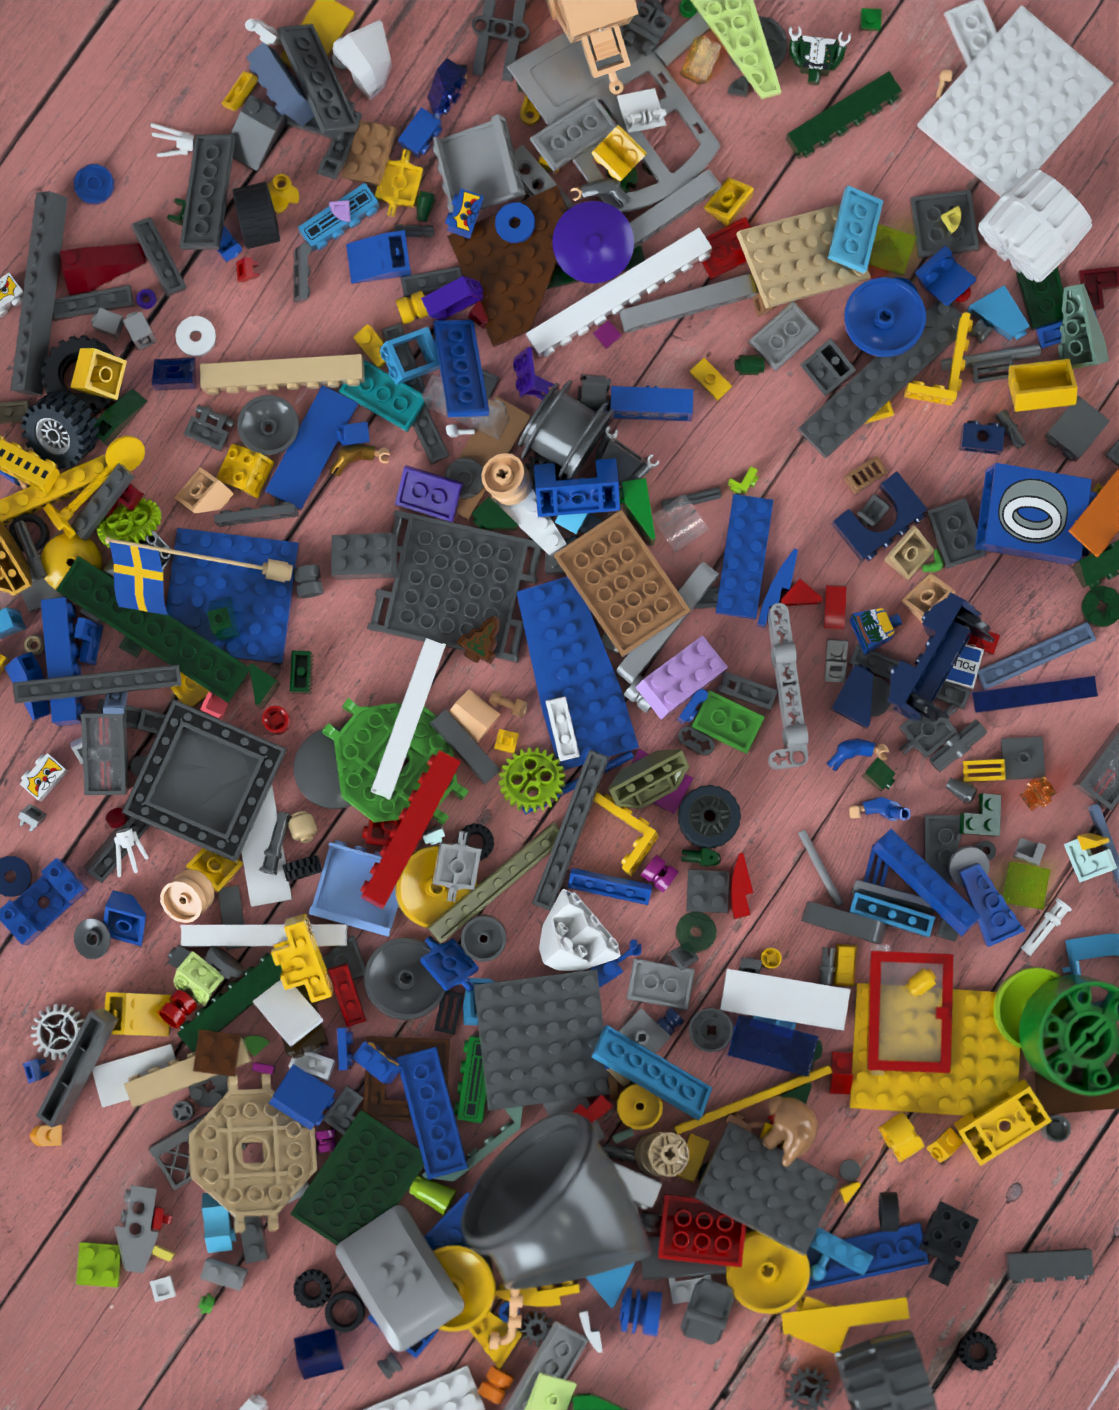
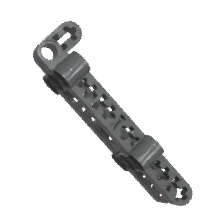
M485 0L483 14L476 16L472 21V29L479 36L472 74L483 77L490 39L506 41L508 46L502 80L512 82L513 75L507 67L517 61L519 44L526 43L530 38L529 28L523 23L527 0L515 1L512 20L494 18L497 0ZM479 22L487 24L486 28L482 31L476 29V25ZM500 25L506 27V32L503 34L495 32L496 28ZM518 29L526 31V35L522 38L517 37L515 33Z

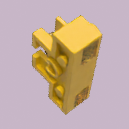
M306 913L286 919L284 930L288 940L273 944L274 949L271 951L275 965H281L283 970L280 978L284 989L287 990L305 984L310 1000L313 1003L331 997L333 985L311 929L309 919Z

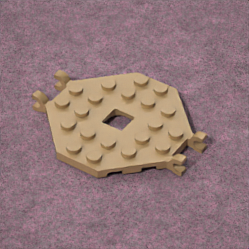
M262 1074L260 1077L262 1089L238 1090L237 1075L235 1077L228 1076V1092L189 1134L190 1177L235 1217V1233H243L245 1231L244 1217L268 1216V1231H277L279 1229L278 1213L317 1170L315 1128L313 1127L309 1130L268 1104L275 1093L271 1089L270 1074ZM262 1142L263 1163H243L242 1143Z

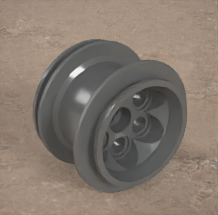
M571 380L567 381L561 390L559 389V383L554 384L535 411L518 442L519 447L526 445L521 459H525L533 450L562 468L557 481L563 478L573 480L615 413L614 409L606 410L607 403H604L595 412L568 395L572 385Z

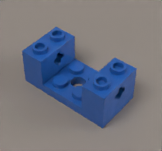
M616 458L596 460L597 478L556 481L554 463L534 465L538 517L620 511ZM576 495L582 496L580 498H574V496Z
M55 858L41 871L43 875L15 901L9 900L0 908V921L22 945L28 946L89 890L62 859ZM43 896L48 897L50 901L49 906L46 908H41L39 905V900Z

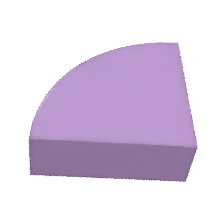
M349 200L329 202L330 209L335 217L345 222H351Z

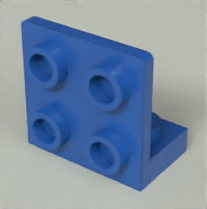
M946 246L915 272L921 286L945 306L951 304L976 282L975 276L955 261L951 250Z

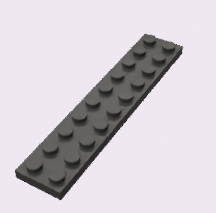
M938 300L926 311L924 331L919 341L910 350L893 357L877 356L805 421L798 428V431L825 459L829 457L956 340L959 319L962 314L952 304L945 306Z

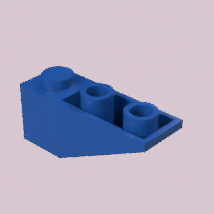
M32 652L17 656L4 667L12 683L43 679L42 670ZM47 700L24 703L33 721L50 714Z

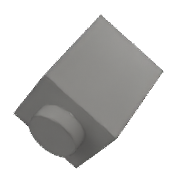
M99 308L98 313H94L91 323L95 331L118 339L124 325V318L121 315Z

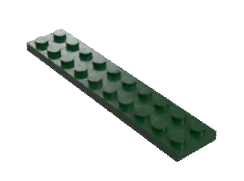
M80 556L76 558L56 591L171 666L179 665L181 673L227 703L231 701L250 672L248 666L169 614L164 615L119 607L114 590V579Z

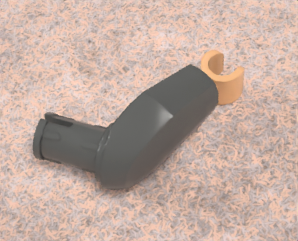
M615 178L596 180L582 185L581 188L575 187L571 189V191L577 190L579 192V196L572 198L573 200H578L582 196L588 198L611 194L621 208L631 201V198L620 187L621 182Z

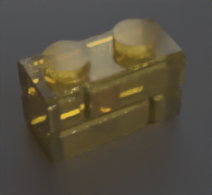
M702 35L695 37L680 75L690 79V81L697 85L709 82L714 73L712 68L721 57V53H719L721 45Z

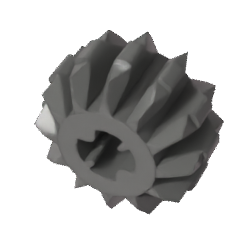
M535 1310L534 1318L529 1313L526 1314L529 1322L521 1320V1324L527 1327L519 1328V1332H527L522 1336V1340H526L529 1337V1346L532 1345L533 1340H536V1347H540V1340L544 1341L548 1330L552 1327V1325L547 1326L552 1321L551 1317L544 1320L545 1312L541 1314V1317H538V1311ZM540 1324V1329L543 1331L541 1333L538 1331V1334H534L531 1326Z

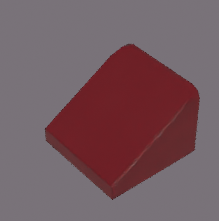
M479 300L470 310L468 318L484 329L488 319Z

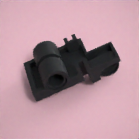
M942 1201L939 1202L936 1210L930 1216L926 1226L927 1230L925 1235L922 1236L926 1244L919 1243L918 1249L937 1258L928 1277L949 1286L955 1271L961 1264L955 1258L956 1256L962 1258L979 1219Z

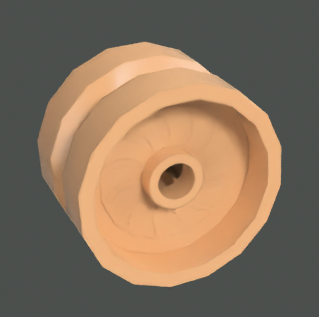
M503 453L495 455L485 464L481 474L482 483L486 490L496 501L504 505L520 503L526 499L532 489L533 480L530 471L513 454Z
M184 870L162 889L160 895L161 904L164 911L172 919L183 923L192 922L212 904L214 889L204 874L196 870Z

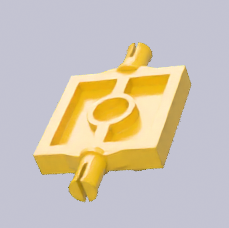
M403 149L401 160H388L381 184L376 189L375 198L389 204L387 216L395 217L397 206L411 208L415 206L424 169L409 163L411 151H407V149Z

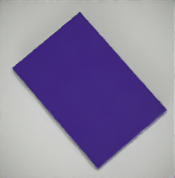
M405 465L395 505L453 522L463 483Z

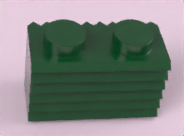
M292 651L290 692L292 694L310 695L312 693L311 686L313 684L311 682L313 680L311 678L313 677L312 662L314 661V655L310 651Z

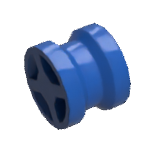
M510 1301L503 1302L499 1308V1317L506 1323L509 1321Z

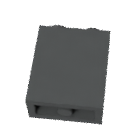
M1077 396L1076 405H1070L1045 437L1052 447L1060 448L1067 459L1077 462L1110 420L1080 396Z

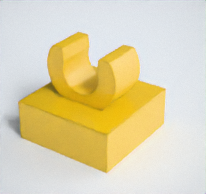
M499 729L494 749L512 754L515 753L519 733Z

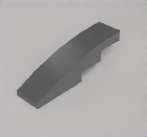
M99 699L97 709H103V699ZM128 705L125 707L128 728L158 734L165 719V714Z

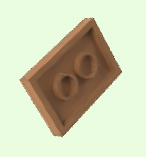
M360 120L359 128L356 130L341 177L346 180L380 186L398 130L392 126Z

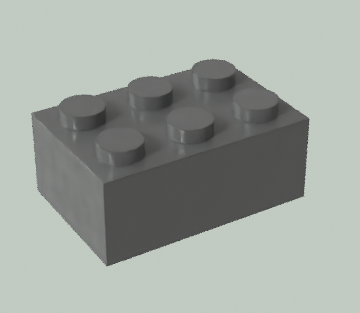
M392 533L332 535L331 576L337 580L397 578V537Z

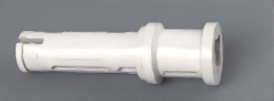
M1059 898L1055 900L1056 904L1049 912L1045 913V919L1021 947L1028 955L1032 956L1033 952L1044 941L1051 930L1061 924L1060 921L1066 913L1072 911Z

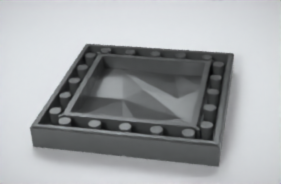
M173 699L122 813L237 863L287 749Z

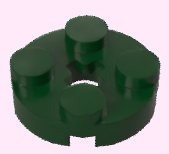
M1097 586L1089 590L1081 602V613L1084 619L1100 628L1114 624L1119 619V594L1116 590L1106 586ZM1099 601L1107 605L1105 612H1102L1101 609L1097 610L1096 606L1099 605Z

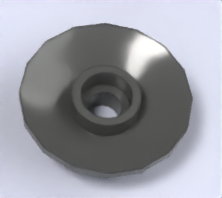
M88 918L76 927L74 944L81 956L87 959H98L103 957L108 951L111 944V935L107 926L102 921Z

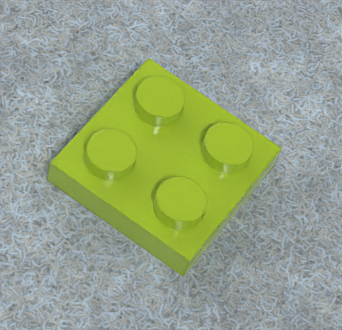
M79 1242L76 1285L119 1287L121 1266L119 1245Z

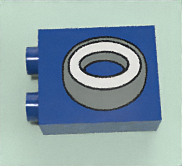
M1001 463L993 464L985 470L975 549L1071 565L1081 560V556H1088L1090 551L1069 532V529L1097 496V492L1090 491L1092 479Z

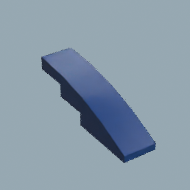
M793 549L772 581L760 611L757 627L765 628L769 608L771 609L774 604L779 603L781 590L787 592L790 590L798 549Z

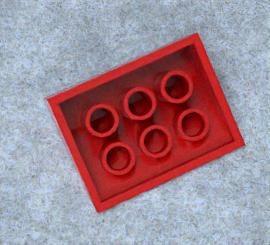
M664 1194L658 1258L742 1268L746 1225L692 1196Z

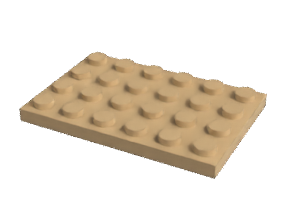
M841 204L740 230L736 233L766 309L867 281L871 278L868 269L866 272L861 273L828 259Z

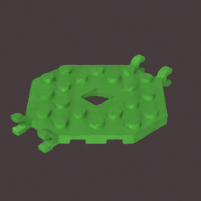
M348 698L342 708L353 714L350 720L340 732L329 723L322 731L324 735L334 740L341 798L374 823L401 820L399 816L403 808L408 809L411 804L408 799L412 791H418L421 785L418 783L423 772L427 773L430 768L427 763L432 754L437 755L440 750L454 758L453 749L429 724L437 716L426 707H423L405 757L409 762L400 772L391 798L386 799V797L372 793L370 791L402 703L359 707ZM454 774L432 816L442 826L449 818L447 814L438 809L444 799L453 791L459 799L463 800L469 792L457 783L456 774Z

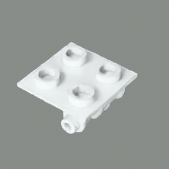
M655 88L617 96L627 133L666 126L664 120L666 110L661 109Z

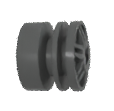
M715 1008L703 1009L697 1012L691 1019L688 1028L693 1044L700 1050L707 1052L724 1049L732 1041L734 1035V1025L729 1015ZM709 1025L717 1026L715 1030L717 1033L716 1035H709L707 1033L709 1031Z

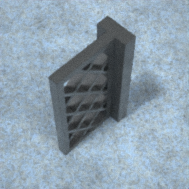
M211 1110L149 1146V1152L152 1157L154 1156L174 1191L193 1180L190 1176L187 1177V1174L190 1173L189 1154L178 1152L179 1146L183 1142L189 1143V1134ZM242 1143V1150H244L246 1145ZM166 1152L175 1154L172 1165L163 1163L160 1156ZM177 1155L189 1158L187 1168L174 1166ZM173 1169L185 1172L182 1181L175 1183L172 1178Z

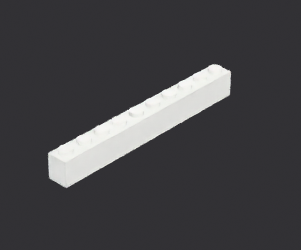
M697 228L526 333V336L539 358L543 355L548 357L555 352L554 349L560 345L562 347L566 346L572 341L571 338L574 336L584 335L590 330L589 327L596 324L598 326L602 324L610 314L616 315L624 310L623 306L628 303L634 304L641 299V295L646 292L650 294L659 288V284L664 281L669 283L676 278L675 275L681 271L685 273L693 267L692 264L695 262H703L711 256L712 247L701 229Z

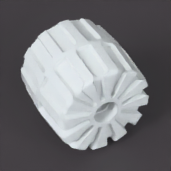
M1029 169L998 199L980 221L978 228L988 245L997 250V255L1004 261L1010 259L1012 268L1019 273L1022 271L1027 279L1041 282L1080 243L1091 229L1092 219L1071 192L1053 177L1041 170Z

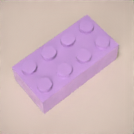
M702 635L644 678L636 686V689L662 720L694 696L698 690L703 689L718 678L728 666Z

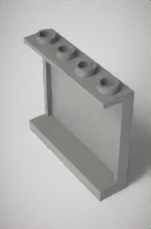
M499 114L492 116V121L442 139L433 137V151L438 157V171L443 176L444 183H442V187L448 196L449 202H447L449 212L453 213L455 206L451 204L455 193L459 194L461 188L484 196L480 210L525 195L506 118Z

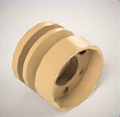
M671 1132L648 1133L639 1140L635 1149V1161L638 1167L645 1174L651 1176H675L683 1171L689 1158V1151L685 1140Z

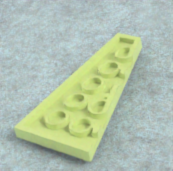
M690 0L759 97L765 99L781 94V88L754 1Z

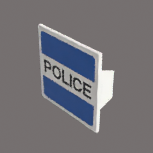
M966 644L945 681L973 689L984 649Z

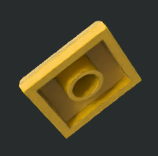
M728 177L703 208L727 227L753 197L754 188Z

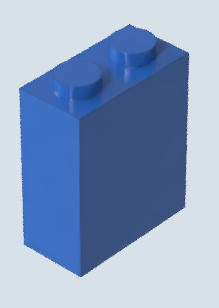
M293 1064L268 1104L311 1130L314 1125L319 1126L325 1116L322 1112L325 1108L329 1109L335 1098L332 1096L336 1090Z

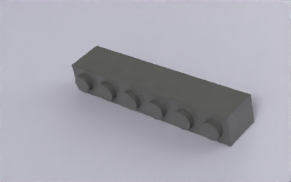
M104 1008L92 1010L88 1013L36 1115L50 1127L65 1124L118 1021V1018Z

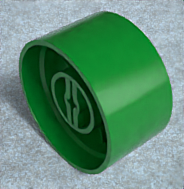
M1065 975L1054 978L1038 988L1026 1003L1019 1026L1021 1048L1029 1065L1046 1080L1077 1094L1094 1096L1107 1094L1119 1089V1031L1116 1021L1119 1020V1012L1116 1009L1117 1006L1119 1008V987L1084 975ZM1091 986L1101 987L1108 992L1100 1007L1091 1005ZM1083 991V999L1078 1001L1077 996ZM1064 997L1069 1007L1062 1010L1057 1016H1054L1050 1011ZM1053 1021L1052 1029L1048 1031V1024ZM1043 1037H1052L1053 1043L1058 1050L1045 1057ZM1113 1054H1116L1111 1064L1106 1068L1104 1063L1108 1061ZM1063 1062L1064 1065L1061 1068L1060 1072H1058L1057 1066L1059 1063ZM1073 1065L1083 1068L1082 1081L1080 1082L1065 1081Z

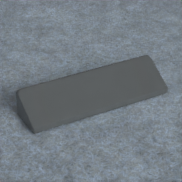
M127 815V822L111 833L85 864L84 869L103 883L117 866L116 844L114 837L117 836L116 832L125 828H132V831H136L138 839H140L150 827L149 824ZM120 845L122 860L128 851L127 848H122V845Z

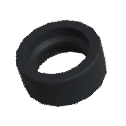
M27 513L16 517L9 527V532L21 552L25 553L14 527V524L19 521H24L25 523L34 522L39 526L41 536L34 546L37 552L42 550L48 543L50 535L46 523L35 514Z
M880 1192L878 1202L881 1232H898L897 1192Z
M341 1291L334 1294L328 1300L325 1307V1318L328 1325L338 1332L355 1330L362 1323L365 1316V1306L362 1299L350 1291ZM342 1299L352 1301L357 1308V1316L349 1324L338 1323L333 1316L334 1305Z

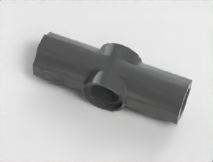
M975 719L964 730L956 733L944 744L945 746L928 760L940 773L955 759L958 760L969 751L971 746L985 736L987 731Z

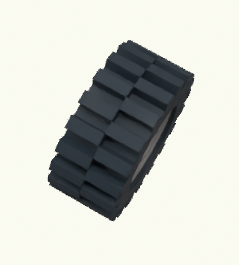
M54 391L51 394L45 395L26 411L27 413L22 418L24 422L21 423V429H25L22 437L28 439V442L25 443L27 448L32 447L33 452L38 454L42 460H51L58 465V469H64L65 467L68 469L76 465L96 447L95 443L99 439L96 436L99 433V427H94V424L97 423L96 417L91 418L90 416L92 410L83 407L84 401L80 400L77 402L75 395L71 394L67 397V392L61 391L59 394L57 391Z

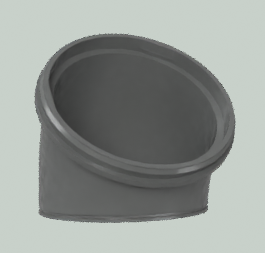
M560 1112L550 1115L526 1129L507 1145L491 1162L475 1184L466 1201L461 1217V1229L469 1246L477 1253L490 1254L505 1283V1288L511 1290L547 1286L597 1275L633 1264L652 1254L636 1204L617 1168L597 1142L595 1126L587 1118L573 1112Z

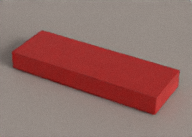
M345 963L327 969L346 1026L350 1027L367 1021L348 964Z

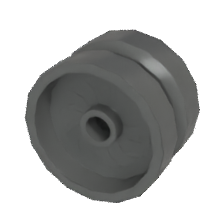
M486 914L477 915L470 919L464 926L461 934V945L465 953L473 960L480 962L491 961L497 958L504 950L507 940L503 924L497 918ZM481 935L488 937L486 942L480 941Z

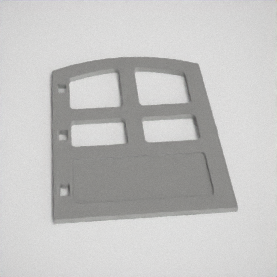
M621 26V27H619V28H620V32H621V35H622V38H623L624 28ZM563 33L511 63L507 68L548 126L595 96L598 101L603 103L617 125L647 153L642 160L658 183L644 189L626 193L631 198V201L623 208H621L611 194L598 195L601 202L614 206L620 212L641 209L664 200L696 178L711 162L721 145L655 52L651 51L645 57L638 52L641 45L639 42L634 40L631 47L625 45L631 66L617 70L616 74L618 80L625 86L641 75L650 73L665 94V97L659 100L661 109L666 110V115L672 111H677L700 143L699 148L692 157L675 173L669 172L641 131L627 133L617 97L609 90L610 79L608 74L594 78L591 75L581 40L571 44L566 34ZM618 54L595 62L596 68L620 61L621 56ZM661 73L668 81L666 84H663L658 77ZM696 123H698L701 129L704 131L700 135L694 128V125ZM600 143L573 159V162L588 183L605 179L594 164V156L591 154Z

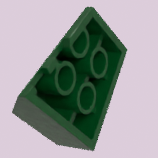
M1119 540L1104 549L1098 558L1091 554L1072 566L1083 589L1088 586L1092 589L1101 584L1100 580L1106 577L1110 580L1119 575Z

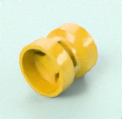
M775 948L765 949L760 955L762 965L768 969L777 967L782 960L780 952Z

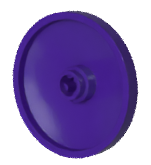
M587 201L571 207L559 219L552 238L553 252L561 269L573 279L589 284L603 283L619 275L628 265L633 254L634 235L627 218L617 208L604 202Z

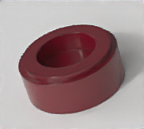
M114 808L107 813L106 821L111 828H119L127 822L128 817L122 813V808Z

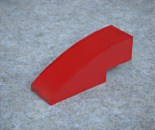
M743 853L738 854L731 879V908L734 919L751 915L746 895L753 894L754 892Z
M601 1094L587 1109L580 1103L572 1112L587 1118L593 1123L609 1111L613 1105Z

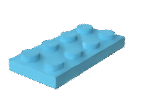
M849 185L844 188L828 259L861 273L867 271L883 200Z

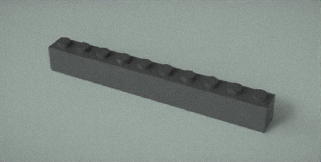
M51 191L36 193L11 379V391L27 396L43 395L44 386L42 384L43 374L41 370L42 367H45L44 359L48 356L60 251L68 202L67 197Z

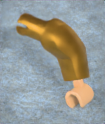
M360 443L345 445L338 450V458L329 470L333 473L338 467L339 469L334 475L340 477L348 463H354L358 460L373 461L374 456L379 457L380 462L388 463V457L382 455H390V452L385 447L377 451L375 450L376 446Z

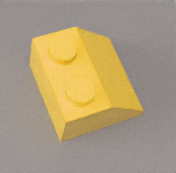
M80 348L70 388L86 394L117 400L127 361L95 348Z

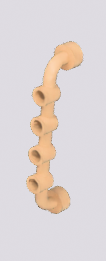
M519 1289L511 1290L508 1333L504 1337H499L500 1332H491L490 1349H498L499 1345L510 1343L515 1338L516 1329L521 1328L522 1315H518V1307L523 1305V1295L519 1294Z

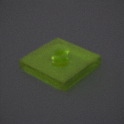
M878 224L869 265L904 276L917 236Z
M1009 861L1003 891L1005 903L1043 910L1050 869Z

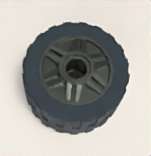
M708 785L693 789L683 799L678 811V824L680 825L681 833L693 845L700 846L701 848L712 849L724 845L732 839L740 825V806L736 798L728 790L720 786ZM704 813H713L714 821H706Z

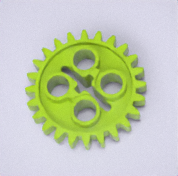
M145 498L141 499L134 511L120 503V507H116L112 515L109 517L105 516L103 521L100 522L97 534L103 545H106L108 548H110V543L107 544L105 542L108 536L111 539L139 543V540L145 541L146 536H152L151 531L157 530L156 526L161 524L162 513L156 502H152L151 499L147 501Z
M528 747L527 753L520 749L519 756L513 753V760L506 759L508 766L502 765L504 772L499 773V776L503 780L499 781V785L502 786L500 790L502 794H505V801L510 800L511 807L517 804L518 811L524 807L526 813H528L530 808H533L534 813H536L537 807L545 811L544 805L547 804L549 807H552L551 800L559 801L556 794L563 795V791L560 788L566 786L565 782L562 781L566 779V776L562 773L564 771L563 766H559V759L554 760L555 756L553 753L548 756L546 749L541 754L539 747L536 748L535 752H532L531 748ZM531 763L536 764L533 769L526 768ZM546 775L552 777L549 781H542V778ZM515 779L523 780L522 783L518 785L513 784ZM531 791H538V794L534 797L528 795Z

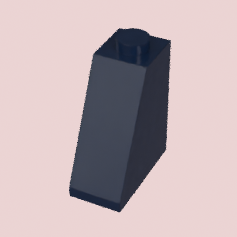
M860 664L853 667L831 710L867 729L871 719L873 674L870 673V668Z

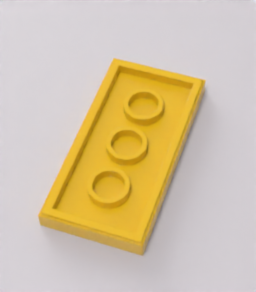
M316 0L301 25H314L324 50L329 57L333 51L334 43L342 37L354 18L355 12L335 0ZM284 50L280 58L287 66L293 69Z

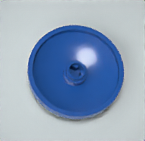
M882 277L864 282L852 292L844 311L845 329L852 342L862 351L878 357H893L910 350L919 341L926 323V310L919 294L905 282L894 278Z

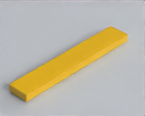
M907 1297L781 1313L784 1335L910 1319Z

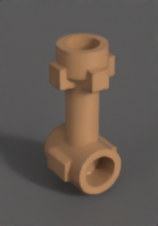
M493 691L489 699V703H492V706L497 707L500 704L512 709L511 714L522 718L523 714L525 715L528 708V702L518 698L514 702L502 697V692Z

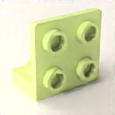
M192 951L176 970L173 982L177 989L188 993L196 1004H202L206 1007L211 994L225 977Z

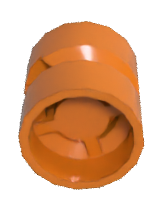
M491 1365L486 1374L487 1381L481 1383L477 1392L486 1399L501 1405L506 1396L505 1389L511 1387L515 1378L506 1371L499 1370L498 1367Z

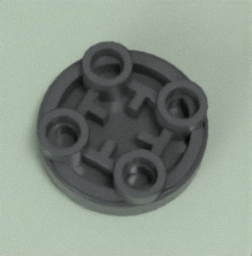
M211 946L207 951L204 960L211 966L215 965L221 969L219 973L223 977L230 979L232 976L237 979L243 974V966L224 950Z

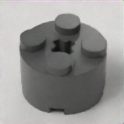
M581 374L580 381H582V386L578 388V401L595 412L604 403H607L606 410H609L610 399L606 398V394L610 390L611 378H606L604 375Z

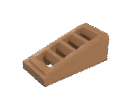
M878 456L845 475L843 479L853 494L856 495L889 472ZM875 463L877 467L880 469L881 473L878 474L876 470L873 468L872 464ZM867 467L870 469L874 477H870V475L866 471ZM861 471L868 481L864 482L859 474ZM856 476L861 485L858 486L852 477Z

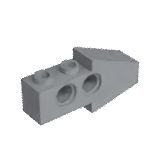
M129 1185V1189H125L124 1201L127 1204L126 1210H122L120 1219L123 1227L114 1226L124 1270L144 1273L157 1240L158 1232L150 1230L157 1191L155 1188ZM136 1202L143 1204V1210L140 1213L133 1212L132 1207ZM132 1223H138L140 1226L137 1234H131L129 1231Z

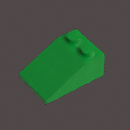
M646 478L623 481L621 488H619L620 504L623 503L625 511L648 543L655 545L656 538Z

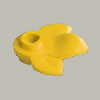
M277 174L273 177L271 183H267L274 211L277 214L284 212L289 202L298 204L299 191L292 185L291 179L286 174ZM283 181L285 182V186L279 187L278 183Z

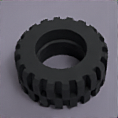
M81 335L80 338L71 336L69 341L65 342L64 339L59 341L60 346L57 348L53 346L49 350L51 355L45 357V367H42L41 370L43 374L42 384L46 389V393L51 394L57 391L59 394L61 391L67 392V397L73 394L76 396L75 400L77 402L80 400L84 401L83 407L85 409L90 408L95 415L101 413L100 409L102 408L108 409L112 399L86 393H73L65 386L64 375L67 368L77 361L80 348H95L115 356L106 344L101 343L94 337L89 339L88 336Z

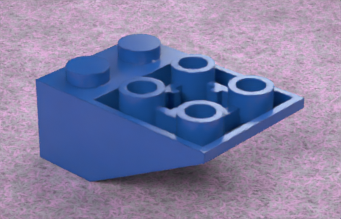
M405 230L383 233L346 244L351 284L411 275Z

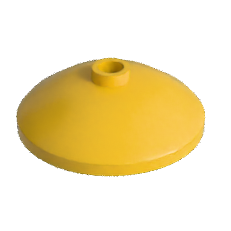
M65 533L54 537L47 543L41 554L42 565L47 573L44 579L56 590L71 566L67 565V560L73 559L75 561L78 556L102 570V557L98 547L89 538L87 541L81 539L77 533L71 539Z

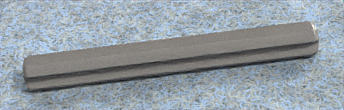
M1037 344L963 356L962 359L966 360L965 368L972 367L971 362L1012 356L1013 360L1037 357L1041 354V348ZM952 358L941 360L942 371L951 369Z

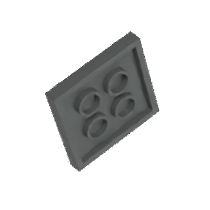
M971 190L910 198L918 258L932 257L944 246L949 248L952 254L979 250ZM959 205L961 209V222L957 230L951 234L941 219V215Z

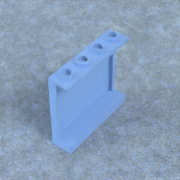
M335 840V843L329 842V850L309 914L390 937L399 906L395 896V888L384 909L362 899L363 892L360 891L365 880L370 881L373 876L369 872L374 863H379L383 856L379 855L380 852L375 851L374 855L366 853L367 849L355 846L354 849L346 847L347 843Z

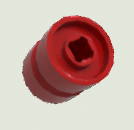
M280 706L268 707L262 715L264 727L273 734H283L291 726L290 715Z
M177 989L169 998L170 1003L166 1002L158 1011L161 1019L175 1029H179L186 1020L185 1016H190L197 1007L196 1002L187 993Z

